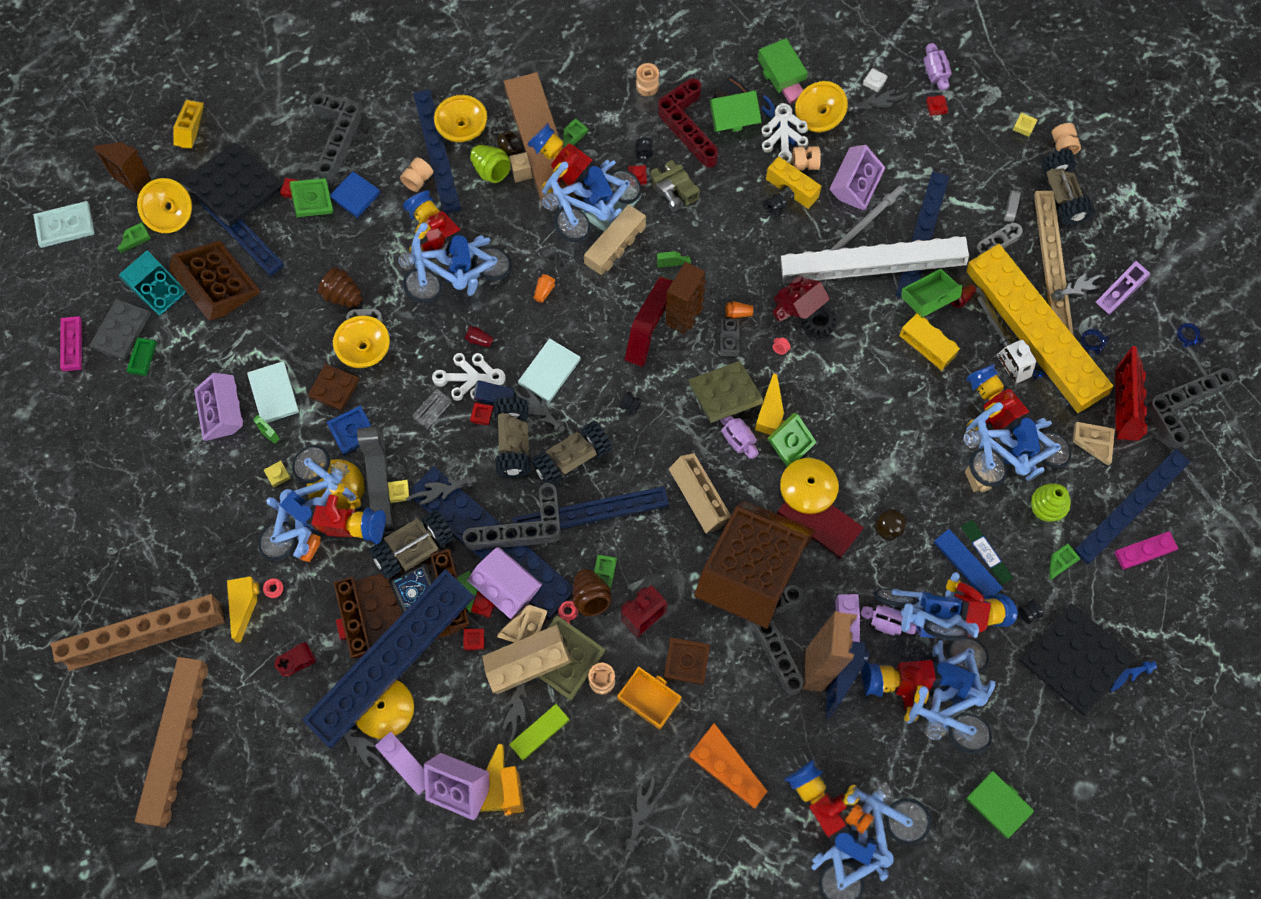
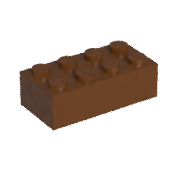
M687 262L684 263L667 291L666 326L684 335L688 329L691 330L693 328L696 315H700L704 309L702 304L705 300L703 295L706 291V288H704L707 282L705 279L706 271Z

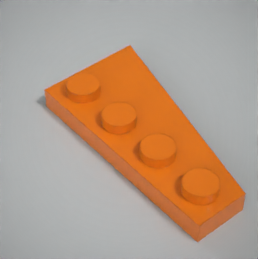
M713 724L690 753L689 757L755 809L768 791L718 727Z

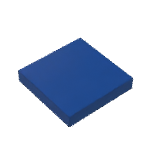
M352 172L332 192L330 199L358 218L381 192L361 176Z
M361 405L326 422L343 456L360 448L357 429L372 427Z

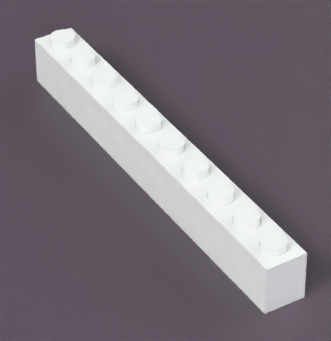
M954 236L948 239L935 238L929 241L917 240L909 243L898 242L871 247L860 246L858 248H842L832 251L823 250L821 252L808 251L803 254L789 253L781 256L783 284L792 283V280L799 276L813 280H826L967 265L969 253L966 237Z

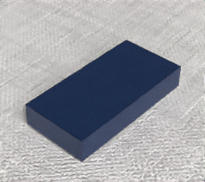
M478 380L473 400L494 404L495 400L499 398L503 399V397L510 398V396H513L514 389Z

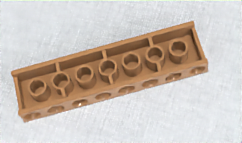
M536 72L505 80L504 87L524 152H527L533 180L541 204L544 206L545 203L549 202L548 196L550 194H543L541 187L554 173L551 164L555 159L549 160L540 152L536 155L535 150L532 147H528V142L547 123H549L551 129L555 130L554 134L558 136L538 73ZM563 179L558 183L561 189L568 186ZM572 192L570 194H567V196H572L574 198L576 197V194Z
M210 594L50 643L54 662L66 664L68 670L71 671L225 623L223 606Z
M835 611L805 649L802 677L804 681L803 690L822 692L854 658V654L848 653V651L851 649L853 639L850 626L857 619V614Z

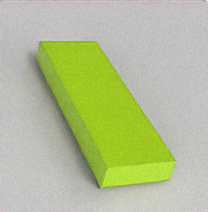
M555 704L512 741L509 746L523 761L569 721V718Z

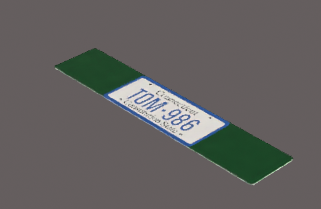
M971 520L962 525L961 528L999 583L1003 585L1013 579L975 522Z

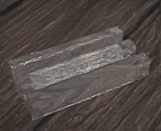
M436 389L412 417L428 429L452 401L444 393ZM438 396H440V398L429 408V410L422 417H419L427 409V407Z

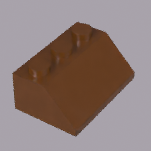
M123 142L97 145L93 148L110 176L137 195L152 180L148 174L149 170L143 165L144 161L137 155L138 151L132 145L127 146Z

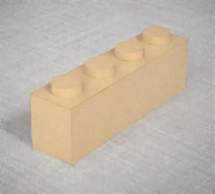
M628 204L584 254V264L600 275L605 271H609L616 258L619 259L623 255L624 249L634 242L635 236L638 233H642L646 228V215Z
M695 453L680 456L669 468L672 476L705 533L720 530L731 517L729 511Z

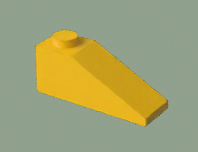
M190 100L185 101L173 127L175 146L182 148L193 147L204 103Z
M774 373L755 427L756 431L769 435L785 422L782 420L784 411L778 377Z
M251 576L227 580L231 637L236 643L241 642L257 603V594L260 593L258 582Z
M498 744L486 771L489 772V792L480 812L503 811L501 805L504 802V793L500 770L504 768L503 744Z

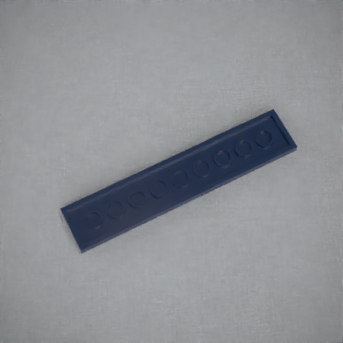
M433 466L409 490V496L418 492L432 490V488L425 487L427 483L438 482L451 486V483L448 482V478ZM460 488L451 492L444 500L442 499V493L432 502L422 506L420 502L425 500L427 496L412 499L428 514L434 510L440 512L448 527H450L453 536L464 545L463 533L465 530L474 527L502 525ZM509 533L507 535V537L510 539L516 537L512 533ZM491 534L487 539L495 540L497 535ZM471 536L468 542H475L478 537ZM527 546L501 548L542 584L530 603L533 606L547 610L546 617L550 620L556 614L558 608L572 596L573 586ZM494 549L471 551L483 560Z
M445 569L311 709L302 721L328 748L332 749L475 596Z

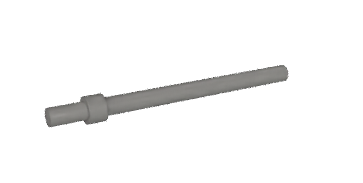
M898 186L892 193H888L878 206L830 250L842 249L887 206H891L904 189Z

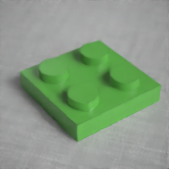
M326 178L290 182L296 217L332 214L333 208Z
M793 413L767 438L787 467L794 461L799 460L817 443L796 413Z

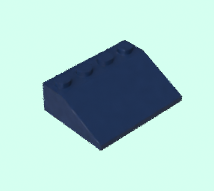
M852 641V646L848 653L854 654V658L828 685L827 719H830L855 678L862 670V667L865 666V662L868 661L869 651L865 649L864 642Z

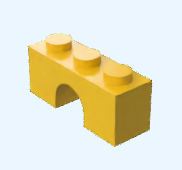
M778 156L767 169L766 180L779 189L783 185L791 188L795 195L794 199L807 209L819 198L821 185Z

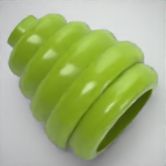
M478 145L472 149L471 161L483 180L498 183L508 175L511 161L504 150L488 145Z
M1050 483L1042 485L1032 495V511L1042 521H1059L1070 510L1071 499L1069 492L1060 484Z

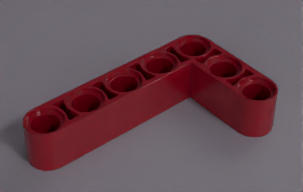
M693 78L659 100L658 115L705 167L710 168L714 167L717 163L718 149L683 111L701 97V82Z
M660 276L639 310L631 327L625 354L626 362L640 367L644 366L652 333L666 310L667 291L674 280Z

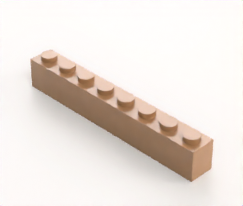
M177 658L135 818L136 823L166 828V824L170 822L172 815L170 811L171 805L177 796V781H180L182 776L181 765L187 757L188 750L186 746L193 733L192 722L197 717L198 699H201L203 694V679H206L208 674L207 664L202 660Z

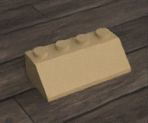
M558 625L482 656L487 679L492 692L495 694L502 693L572 663Z

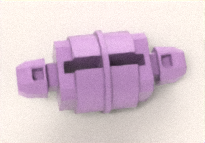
M934 43L928 44L926 46L927 56L923 59L926 73H928L932 84L937 83L941 91L947 90L949 88L948 78L952 75L949 61L943 50L938 51Z
M732 416L720 419L723 426H725L721 432L728 441V444L738 453L744 452L749 458H755L759 454L754 445L757 439L750 430V427L740 418L734 419Z
M878 605L876 611L871 607H863L861 616L868 620L870 618L873 619L871 625L876 630L892 636L901 634V626L890 622L892 620L902 624L903 615H901L900 610L883 605V607ZM878 615V616L883 617V618H886V619H888V620H884V619L878 618V617H876V616ZM910 623L909 631H905V633L915 634L916 625Z

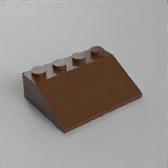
M220 240L173 254L171 257L169 271L209 321L226 316L260 293V289Z

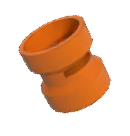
M856 804L845 822L849 825H854L857 827V831L863 834L875 817L870 813H865L863 808ZM862 815H863V816H864L863 819H862L861 822L858 824L857 822L860 820V818H861Z

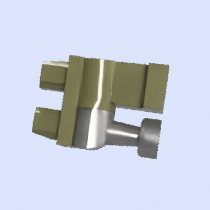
M671 160L665 164L666 172L662 173L659 168L651 170L650 176L653 181V188L659 196L667 198L669 201L668 207L672 212L680 209L683 203L687 206L699 199L700 189L697 185L693 184L681 164L677 165ZM676 191L680 198H675L673 192Z

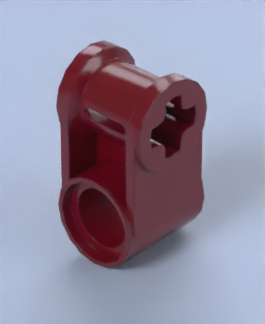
M303 642L286 653L279 655L274 665L282 676L288 677L314 664L316 658L308 643ZM285 662L288 666L286 669L283 668V663Z

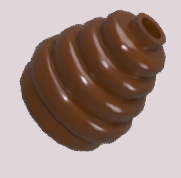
M338 267L331 268L325 274L317 289L318 294L326 302L331 301L334 305H346L348 308L355 305L357 307L363 299L361 297V290L357 288L358 286L353 282V278L348 275L347 271Z
M582 569L575 575L572 600L578 612L584 616H596L606 611L612 602L611 590L606 582L593 570Z

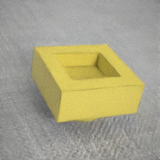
M1021 113L1013 130L1029 137L1037 119Z
M282 461L264 469L273 488L291 479Z
M408 481L388 482L390 502L407 501L406 498L409 497Z

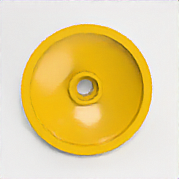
M821 81L813 83L799 95L795 105L796 117L807 123V130L828 131L836 127L843 120L847 112L848 101L846 94L840 86L833 82Z
M456 95L447 98L437 107L434 114V123L437 131L444 138L454 142H466L476 138L483 132L487 124V113L483 104L476 98L467 95Z
M160 178L150 181L142 188L138 197L137 207L142 221L156 232H176L183 228L191 217V197L185 187L172 179ZM168 203L171 204V209L167 208Z
M355 316L346 320L338 327L333 338V348L341 362L353 368H366L375 365L386 355L390 344L389 334L384 324L370 316Z
M803 458L791 463L783 472L780 481V490L785 502L794 510L804 514H816L828 509L835 501L839 489L838 479L833 469L823 461L814 458ZM812 479L814 483L810 484L807 480Z
M330 460L327 472L332 474V472H335L333 469L343 472L342 484L352 491L355 496L358 495L361 500L365 492V480L358 467L346 460ZM326 462L320 464L319 466L324 469L326 466ZM313 471L308 480L314 479L319 475ZM322 478V479H320V480L317 481V482L307 484V486H310V485L316 484V483H318V482L324 481V479ZM327 488L307 494L309 500L315 497L321 498ZM337 494L339 498L336 507L344 510L350 509L347 498L343 494Z
M396 680L356 722L357 726L363 733L375 739H383L390 732L394 736L399 735L408 727L413 718L414 700L412 694L403 683ZM383 702L385 706L382 709H378V704Z

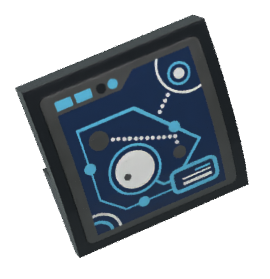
M425 563L388 580L402 613L433 583Z

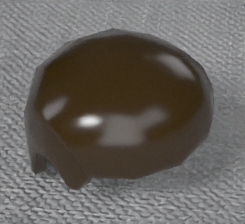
M505 131L498 136V148L504 150L508 157L523 152L521 143L514 132Z
M895 509L882 512L875 521L877 534L886 540H894L906 530L907 522L904 515Z

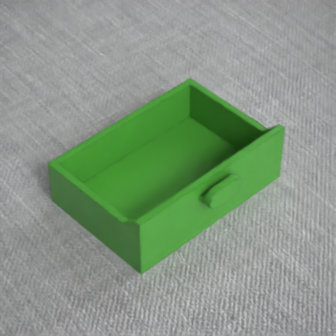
M787 38L759 49L758 60L764 69L763 74L767 80L770 78L778 93L807 79L808 72Z
M756 91L709 100L714 132L731 128L732 132L743 130L742 126L762 123Z
M939 269L904 287L901 298L920 317H924L960 298L962 285H958L948 274Z
M993 771L965 798L1006 839H1009L1034 812L1018 796V791L1010 784L1007 785Z

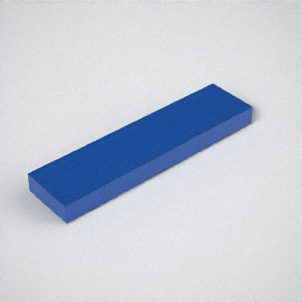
M950 529L934 541V544L984 598L988 595H996L1003 589Z

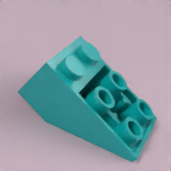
M148 250L119 274V278L159 316L186 293L179 282Z

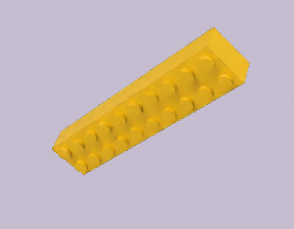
M1000 244L968 262L966 271L968 275L982 289L987 299L1016 336L1030 347V352L1077 413L1082 412L1110 394L1113 384Z

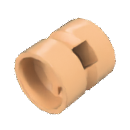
M650 63L640 65L636 72L637 91L643 96H652L656 94L659 88V70Z
M1065 123L1053 129L1052 135L1058 151L1067 148L1072 151L1073 155L1080 151L1081 146L1074 124Z
M819 146L808 147V149L804 147L793 148L792 157L795 168L799 171L805 168L809 170L820 169Z
M417 157L411 162L409 168L401 174L400 180L410 190L418 192L424 185V181L428 180L433 174V169L427 162Z
M597 663L592 666L588 675L591 689L600 695L611 692L615 686L613 668L606 663Z

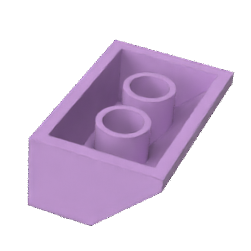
M867 145L850 147L829 190L839 201L866 210L885 166Z
M212 373L194 389L204 441L232 435L243 426L234 376Z
M496 547L483 559L467 579L471 585L510 619L514 618L529 604L542 586L537 579L500 547Z
M442 753L424 763L426 800L471 820H475L489 792V772Z

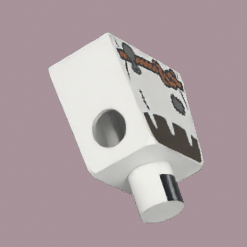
M1023 340L1005 347L997 354L1014 384L1032 376L1036 360L1030 352V347Z

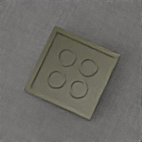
M741 361L689 379V385L710 423L763 404L761 394Z
M557 615L548 628L558 625L572 663L539 676V678L572 701L589 677V671L592 666L600 661L607 650Z

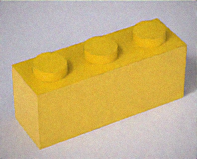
M917 313L903 326L899 335L941 371L957 356L960 350L953 340H949L940 329L934 328L925 317H920Z

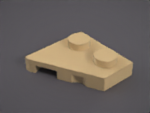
M1076 422L1074 424L1073 442L1106 465L1112 463L1115 429Z
M527 604L498 633L497 637L515 643L540 632L547 610Z

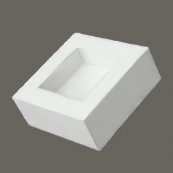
M872 68L865 78L863 85L879 92L887 79V75Z

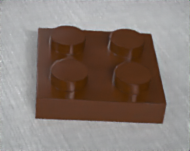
M325 364L308 393V397L343 412L360 380L354 375Z
M670 638L664 679L704 685L710 644Z

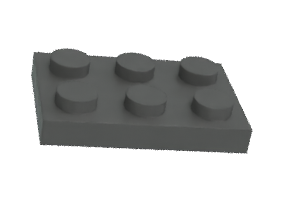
M116 299L89 346L96 351L125 361L151 313L148 310Z

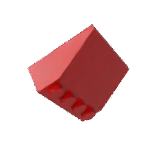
M1132 346L1114 369L1116 439L1139 441L1147 433V423H1145L1147 407L1144 406V399L1146 398V388H1144L1146 372L1143 371V362L1137 347Z

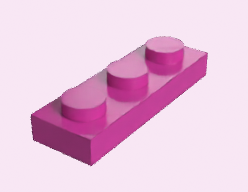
M80 316L61 318L60 369L63 372L82 370V319Z
M1170 531L1118 549L1114 553L1122 569L1125 570L1178 550V547Z

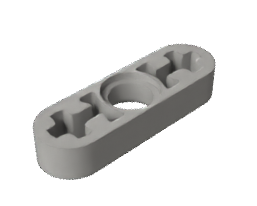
M1010 223L983 239L975 249L976 255L979 256L986 252V250L982 251L981 248L989 247V250L996 246L997 243L994 241V238L997 237L1004 241L1003 244H1000L1003 249L1020 238L1022 227L1017 223ZM1010 231H1012V232H1013V231H1016V234H1015V233H1012V234H1010V235L1007 237V235L1010 233Z

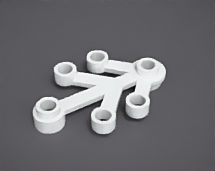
M783 103L777 106L775 117L761 129L764 137H770L762 143V148L766 153L771 152L773 145L781 137L782 151L778 156L782 159H789L787 162L791 164L793 157L789 151L788 136L798 143V147L804 148L808 146V139L788 126V121L797 126L799 133H805L808 126L805 121H801L792 114L793 111L789 105ZM780 122L781 127L772 135V129Z
M457 353L453 357L454 363L460 366L467 374L446 373L443 370H437L432 375L434 384L439 387L446 385L448 381L466 382L460 388H454L451 392L453 399L457 401L461 400L463 395L476 385L478 380L501 386L506 379L505 373L500 369H492L484 361L480 353L474 354L472 361L475 366H480L486 374H479L465 361L463 354ZM462 358V361L458 362L456 359ZM481 358V361L476 362L475 359ZM438 375H443L440 379L436 378ZM498 375L499 378L493 379V376ZM475 388L470 392L472 399H474ZM456 392L461 393L459 396L454 395Z

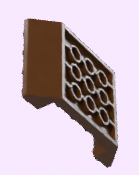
M742 501L736 506L704 566L694 597L768 629L776 613L777 603L805 547L809 546L816 530L747 501Z
M450 549L430 554V560L423 561L411 568L414 569L425 563L433 582L445 569L458 580ZM403 568L389 579L384 578L382 574H377L356 581L352 576L333 582L351 659L361 658L403 614L388 581L405 573ZM466 608L461 611L436 639L453 635L469 625Z

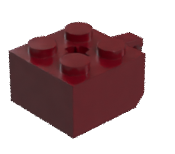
M799 276L794 278L791 284L781 289L773 297L777 307L772 312L778 321H783L791 315L807 319L830 299L821 281Z
M652 585L648 588L643 587L637 593L638 597L633 601L628 600L621 607L623 609L621 610V621L636 638L667 613V602Z

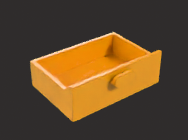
M638 666L618 694L617 700L661 730L680 703L682 697L667 687V681L658 675L654 678Z
M516 767L501 768L504 802L501 805V809L505 816L524 812L520 776Z

